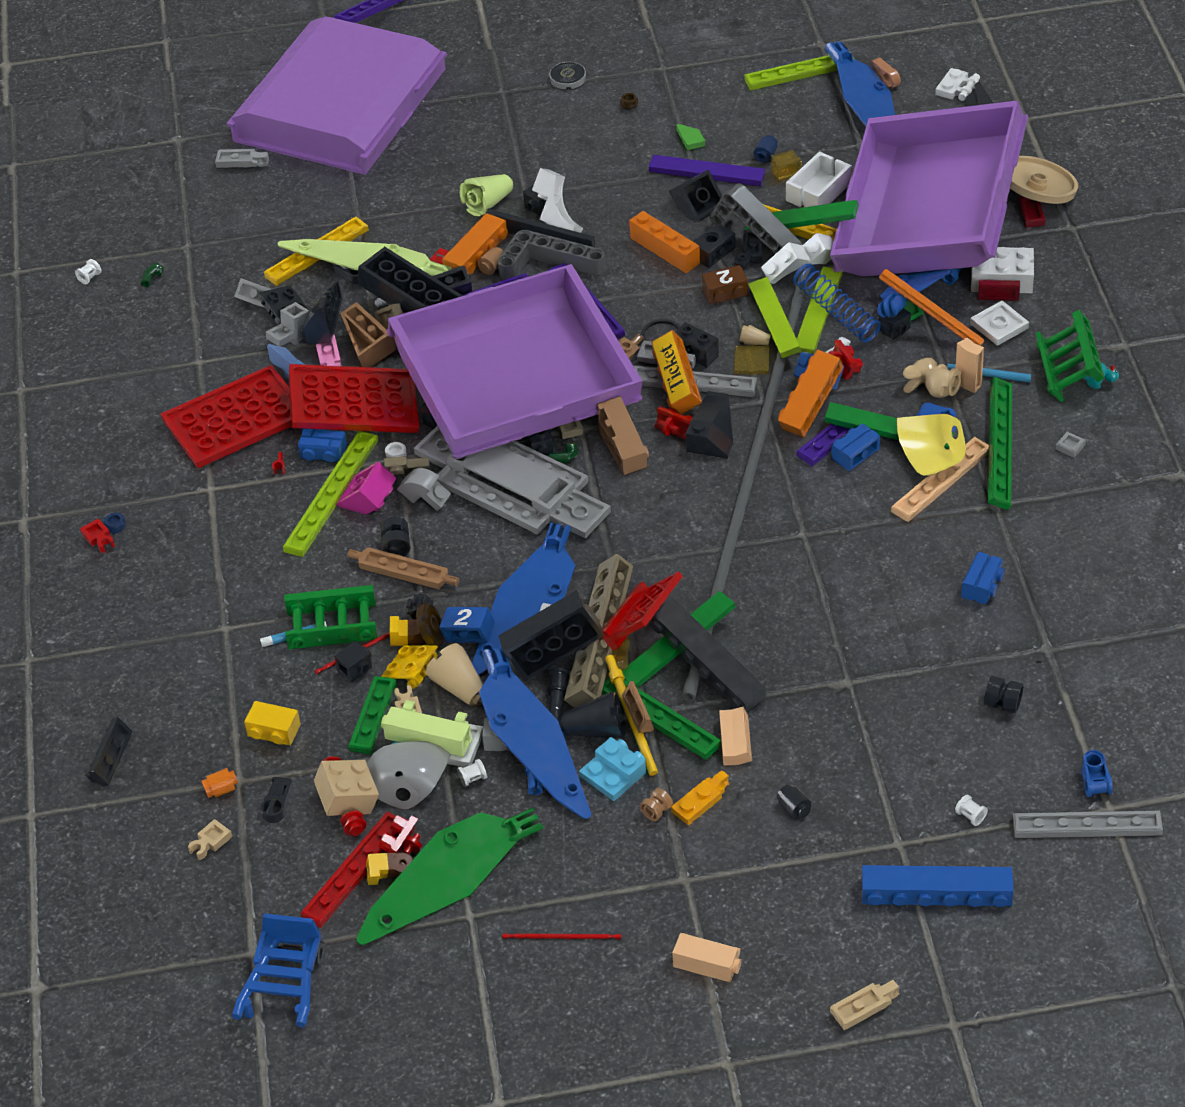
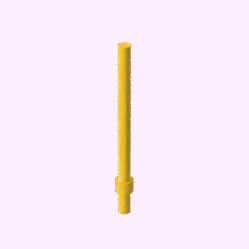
M608 655L605 657V661L610 671L608 675L611 683L615 684L640 752L645 757L648 773L650 776H654L658 773L645 736L643 733L638 732L622 697L626 689L623 682L625 679L622 670L618 669L614 656Z

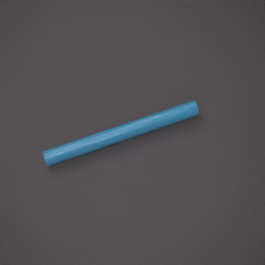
M948 363V370L956 368V364ZM983 368L982 376L1031 382V374Z

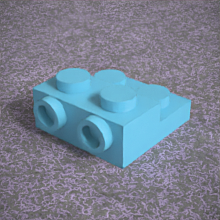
M610 737L595 750V758L579 770V775L608 798L615 801L646 774V760L639 751L635 753L630 751L622 739L616 741Z

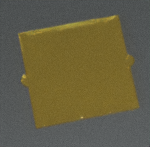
M736 346L735 374H769L770 346Z

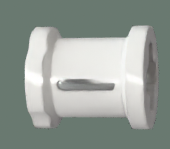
M89 259L84 267L78 268L75 271V275L80 282L88 284L93 276L101 273V267L95 260Z
M480 759L475 760V763L464 768H457L458 776L464 787L480 778L483 780L487 779L486 770Z
M969 795L963 796L955 808L957 814H963L971 820V824L974 826L979 825L988 812L985 806L976 804Z

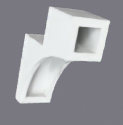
M540 168L532 189L539 193L538 197L547 200L540 220L549 225L581 233L583 228L570 218L563 203L562 189L565 176L549 169Z
M816 233L804 245L788 242L761 268L766 277H768L769 282L775 284L781 278L799 269L806 263H811L812 265L827 264L831 260L830 253L834 241L831 236Z

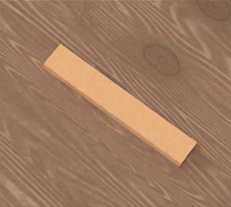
M976 437L972 438L965 444V457L959 463L940 472L928 475L891 507V512L909 522L989 454V445Z

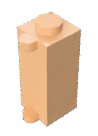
M680 933L672 952L673 967L730 983L734 973L738 974L741 967V959H738L740 948L685 933Z

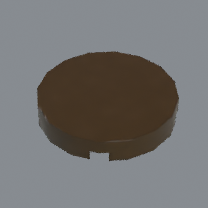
M429 603L419 605L416 618L422 638L428 646H441L445 638L439 628L442 619L438 610L432 604L429 605Z

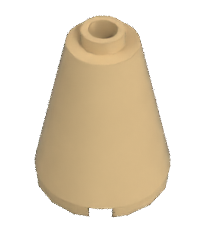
M454 643L440 651L442 656L437 660L433 658L428 664L425 672L429 679L468 705L478 706L482 704L479 691L483 686V682L464 648L458 643Z

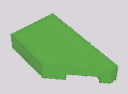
M676 124V130L687 150L705 146V139L699 129Z

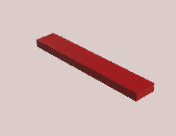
M389 812L383 815L302 910V918L313 919L316 926L323 927L366 876L368 854L386 852L379 847L383 835L387 832L395 838L399 836L398 833L390 829L396 817Z

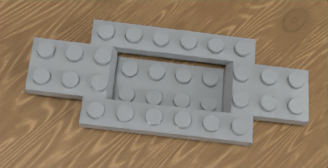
M437 425L414 448L415 455L421 458L428 457L429 462L443 468L437 474L439 477L436 481L444 488L537 535L551 521L555 524H562L563 528L566 525L570 526L571 532L586 539L611 512L610 505L580 491L589 482L587 475L517 441L508 442L455 459L452 450ZM469 470L531 500L532 506L467 475Z

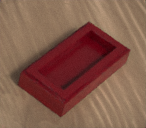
M1024 196L1018 197V204L1025 227L1045 226L1046 220L1040 202Z
M979 280L978 300L1019 301L1020 281Z

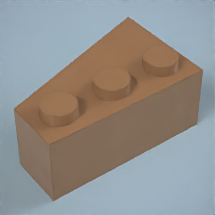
M357 302L340 313L362 367L371 368L396 350L393 338H389L386 329Z
M621 396L598 403L599 434L623 475L646 468L647 458H649L648 449L645 445L643 446Z

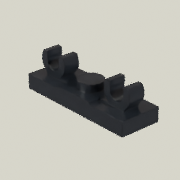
M119 717L113 718L109 727L105 730L106 734L101 739L102 741L95 754L93 763L90 764V769L85 775L91 782L98 781L103 787L110 784L133 732Z

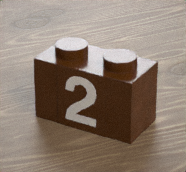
M740 265L702 274V289L709 304L747 296L748 279Z

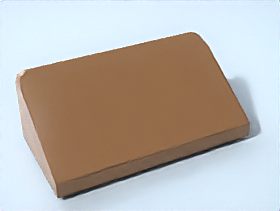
M630 681L622 697L638 732H651L654 730L651 719L634 682Z

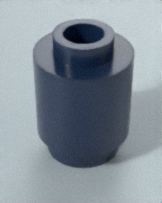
M766 135L760 139L753 152L754 157L759 162L767 163L772 159L778 148L776 138Z

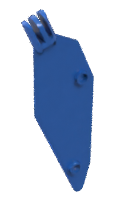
M842 41L828 43L825 46V51L837 65L843 97L863 124L867 126L869 118L895 115L890 90L873 68L853 59L852 54Z
M953 269L910 272L898 277L920 292L951 273ZM889 286L880 295L883 301L879 304L877 313L883 318L886 316L894 317L905 307L907 298Z
M551 522L543 544L499 587L490 612L495 621L488 642L479 643L472 661L478 675L488 671L482 652L489 649L491 653L492 649L498 648L500 650L502 648L498 635L540 612L543 603L552 605L566 596L575 569V564L565 549L571 531L570 526L566 525L563 531V525L557 523L554 530V523Z
M498 648L492 649L491 653L489 649L484 650L482 656L489 676L480 689L479 695L491 730L556 801L581 818L589 819L591 811L558 720L512 672L508 657L502 648L500 650Z

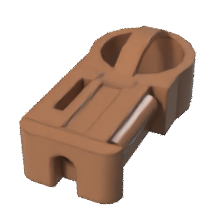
M880 57L871 61V67L889 89L900 85L901 79L896 69L892 68Z

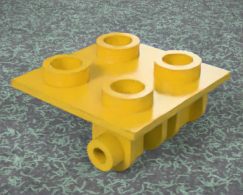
M404 645L400 648L393 661L387 666L381 677L407 679V685H410L412 689L419 687L423 678L427 676L425 672L428 664L433 658L437 660L438 655L435 650L438 647Z

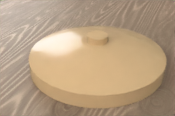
M1019 156L1017 166L1014 168L1010 189L1035 201L1058 204L1068 202L1075 197L1078 182L1069 171L1051 161L1032 156Z

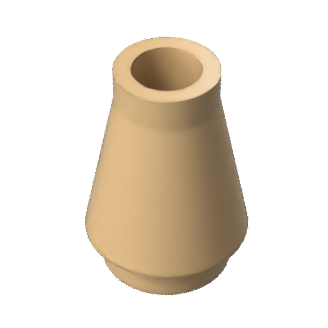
M743 325L739 341L747 345L768 346L771 334H767L751 325Z

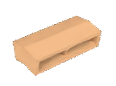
M968 338L957 343L956 368L961 371L960 386L963 389L976 393L982 386L984 347L973 343Z
M744 707L733 710H720L723 766L739 765L752 761L748 714Z

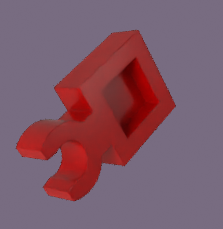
M99 519L80 528L81 535L91 546L97 544L101 553L105 552L104 545L106 544L111 545L112 548L115 547L109 530Z

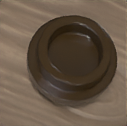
M625 93L620 99V106L627 110H631L638 105V98L634 93Z

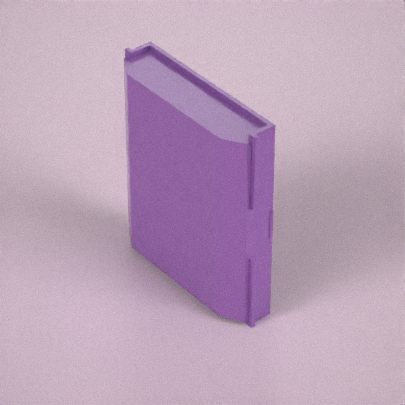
M327 16L310 21L276 65L227 122V126L231 128L233 142L366 175L445 71L444 59L447 56V52L440 51L422 38Z
M1009 101L869 118L845 200H857L859 208L855 219L839 221L830 253L834 263L833 271L842 272L843 269V272L866 277L881 275L885 269H888L893 274L976 267L990 258H995L1007 209L1006 202L1014 168L1018 163L1028 121V115H1023L1019 102Z
M572 264L388 318V329H386L389 338L394 337L400 356L452 450L455 459L597 415L598 403L621 396L625 406L642 401V380Z

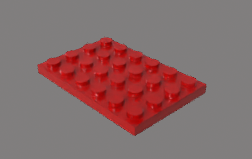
M289 364L292 428L418 433L419 420L415 383L407 369Z
M270 365L161 413V418L198 469L291 427L290 388L274 367Z

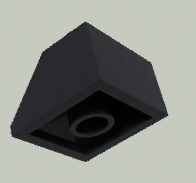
M709 169L669 191L677 208L695 222L712 213L723 196Z

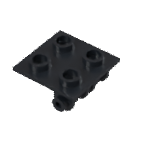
M291 285L259 293L262 300L261 304L264 305L268 314H271V318L275 319L274 321L277 325L281 324L280 310L295 302L308 310Z

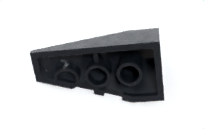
M334 282L306 316L304 325L301 326L302 336L306 337L308 345L332 342L343 300L339 282Z
M707 392L692 417L686 432L687 452L728 459L733 446L728 394Z

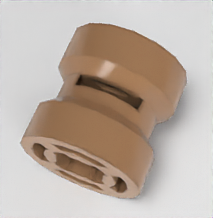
M656 788L650 794V798H646L640 803V810L649 820L657 821L662 816V812L667 811L673 805V800L666 791Z

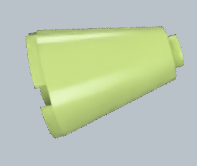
M506 174L468 178L460 185L461 201L463 204L466 203L468 207L466 210L473 216L484 215L488 209L494 207L513 190V181Z

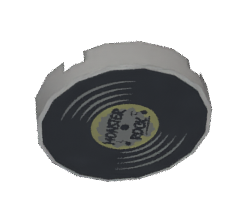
M559 63L550 70V82L560 89H566V87L575 89L585 82L586 70L579 63Z

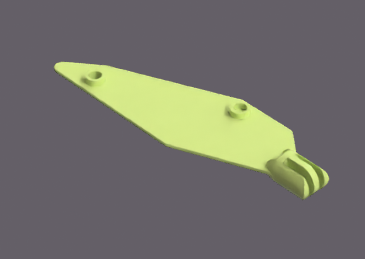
M315 239L278 242V246L357 271L359 265L384 246L431 276L452 269L449 266L430 261L426 254L400 247L397 244Z

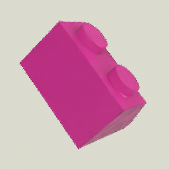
M376 462L353 477L336 505L340 508L362 514H368L373 510L378 511L384 505L383 499L392 492L394 488L392 485L397 478L383 465Z

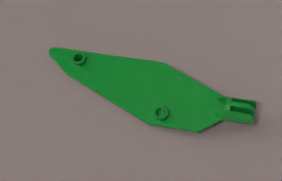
M534 808L508 819L480 812L438 831L371 907L357 935L356 940L358 944H368L470 896L517 841L544 829L542 823H538L539 817L533 815L535 813ZM388 918L391 923L385 924L382 920Z

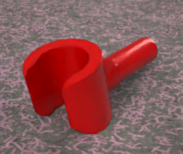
M278 452V459L272 464L274 474H276L277 469H282L283 474L286 473L282 452Z

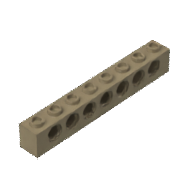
M615 554L599 564L589 602V607L598 618L602 629L624 602L633 565L619 554ZM602 637L576 652L564 701L574 708L601 696L608 669L605 657L612 653V649Z

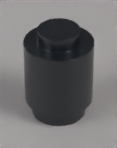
M785 785L778 791L777 800L779 805L794 819L804 818L810 813L811 801L796 787Z

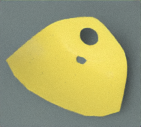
M948 414L897 418V432L900 444L911 465L921 475H932L950 468L965 457L966 445L960 420ZM953 426H956L958 429L957 439L952 437L951 431ZM946 443H948L950 449L948 450L944 448Z

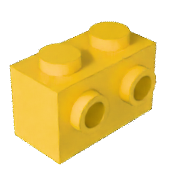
M254 701L244 721L247 736L290 746L301 725L298 710Z

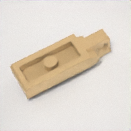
M894 980L882 986L872 983L832 1005L830 1012L845 1031L890 1005L892 999L899 995V986Z

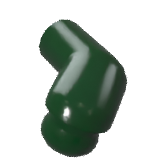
M153 263L144 271L141 285L149 287L153 275L160 276L164 271V267L159 265V263Z
M567 443L566 450L563 453H549V457L560 463H568L577 456L576 443Z

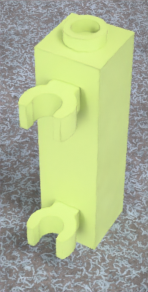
M406 700L402 709L391 706L388 714L382 718L381 728L384 729L385 739L397 742H430L441 746L452 755L464 757L472 741L470 724H468V721H465L468 716L467 713L458 712L455 721L418 713L416 709H413L415 701Z

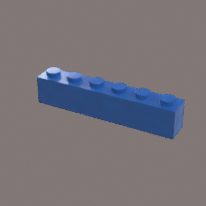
M862 865V904H895L898 906H1012L1014 892L1012 867Z

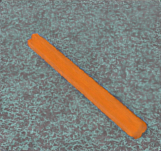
M888 269L883 270L879 276L880 280L963 340L968 338L977 345L981 346L984 339Z

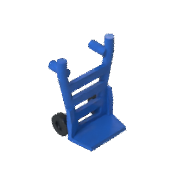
M264 913L262 931L253 960L255 967L236 999L232 1018L240 1020L243 1012L246 1018L254 1016L252 1003L249 999L252 992L299 997L300 1004L295 1006L296 1025L298 1027H305L310 1011L311 971L314 965H321L324 956V942L321 940V933L313 919ZM270 959L300 962L302 967L300 969L267 964ZM261 975L301 980V986L261 982L259 979Z

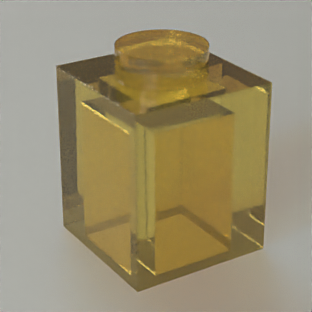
M793 150L771 155V171L778 182L790 179L802 168L801 158L797 157Z

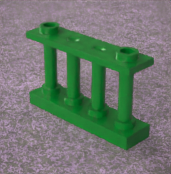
M1080 310L1072 313L1074 322L1070 327L1046 339L1040 331L1036 333L1038 340L1036 346L1041 353L1049 384L1046 386L1052 397L1055 396L1060 402L1064 401L1062 389L1086 376H1092L1098 383L1105 379L1090 321ZM1074 333L1078 334L1076 340L1052 352V345ZM1081 347L1080 354L1055 366L1054 360ZM1083 361L1085 362L1083 369L1059 381V374Z
M373 585L284 594L287 616L293 615V630L285 631L288 649L369 641L378 638L375 621L369 622V607L376 606ZM360 608V623L347 624L346 609ZM337 610L338 626L325 627L324 612ZM315 613L316 628L302 629V614Z

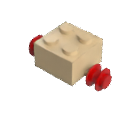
M327 757L321 761L314 778V783L326 815H343L340 823L344 827V833L350 836L360 835L367 826L366 821L363 819V814L372 813L379 796L365 760H341L339 757Z

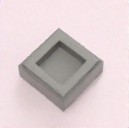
M1066 432L1056 444V450L1075 458L1085 446L1086 440Z

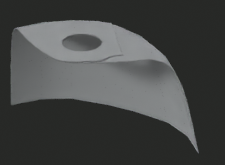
M423 741L400 742L383 746L374 752L367 763L379 793L377 799L404 810L414 807L431 793L441 777L451 754L439 745ZM397 771H401L403 776L396 777L395 774ZM399 788H406L411 796L409 800L401 801L396 797V791Z

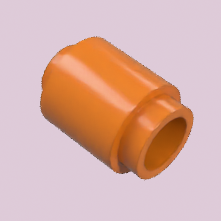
M227 768L206 776L207 779L202 780L208 798L212 796L216 798L236 790L234 785L238 784L234 771L229 772Z

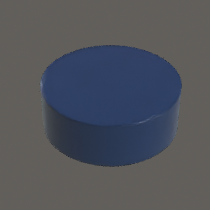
M111 513L104 518V525L110 533H119L126 527L125 517L121 513Z

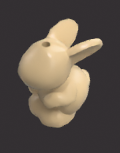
M933 358L918 360L914 365L906 367L903 371V376L910 379L904 387L906 394L913 391L921 383H924L931 396L943 398L948 395L954 396L961 384V371L959 369L952 368L948 370L944 364L937 365Z

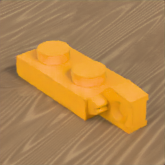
M720 771L712 779L710 777L706 778V780L704 779L671 806V812L684 823L690 825L722 799V794L725 792L724 788L729 785V775L724 771Z

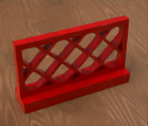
M679 571L649 587L643 581L634 587L602 629L604 633L602 638L612 651L618 649L629 634L648 624L683 577Z

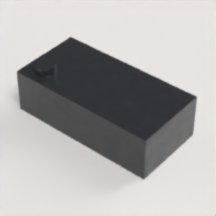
M576 590L498 635L503 652L525 681L603 637L604 633L598 618Z

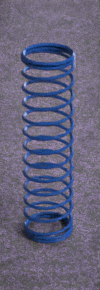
M811 263L802 265L796 271L793 283L799 286L801 290H804L806 294H809L810 298L815 299V302L820 304L822 308H825L826 312L836 317L837 321L842 322V325L847 327L850 332L853 331V334L858 336L860 341L863 343L869 342L877 335L881 326L880 322L875 320V317L869 318L870 315L868 312L864 313V308H858V303H853L852 298L847 299L848 295L846 293L842 294V289H837V285H831V280H826L825 275L820 276V271H815V267ZM810 266L800 276L799 283H796V278L799 275V273L805 267ZM811 268L807 277L803 281H801V278L804 275V273ZM818 272V278L812 283V285L805 288L807 282L813 276V274ZM824 277V281L818 289L811 292L813 285L819 278ZM829 281V287L823 294L816 297L818 290L824 283ZM835 286V290L829 298L822 301L824 294L829 288ZM837 291H841L835 302L827 306L830 298ZM845 295V301L839 308L832 311L835 303L840 297ZM848 300H851L852 302L846 311L838 315L841 307ZM853 305H857L852 315L843 320L847 311ZM862 309L860 317L849 325L853 315ZM868 314L866 321L860 327L855 329V326L857 322L860 320V318L863 315ZM874 323H877V328L869 338L863 339V335L872 328Z

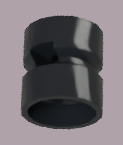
M401 517L385 519L380 525L382 550L399 556H406L411 549L407 521Z
M991 676L985 691L984 705L995 708L1001 705L1003 710L1017 713L1022 700L1024 684L1015 681L1006 683L1004 678Z

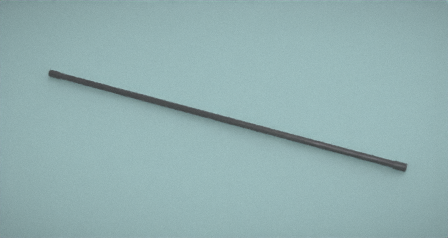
M810 266L805 267V268L799 273V277H798L797 283H799V279H800V276L802 275V273H803L808 267H810ZM811 268L804 273V275L801 278V281H803L807 277ZM797 285L787 317L793 332L805 293ZM779 351L776 356L710 598L719 590L723 593L787 359V357L782 358ZM713 627L708 630L710 634H712ZM691 664L682 692V699L688 702L695 700L699 686L700 674L693 664Z

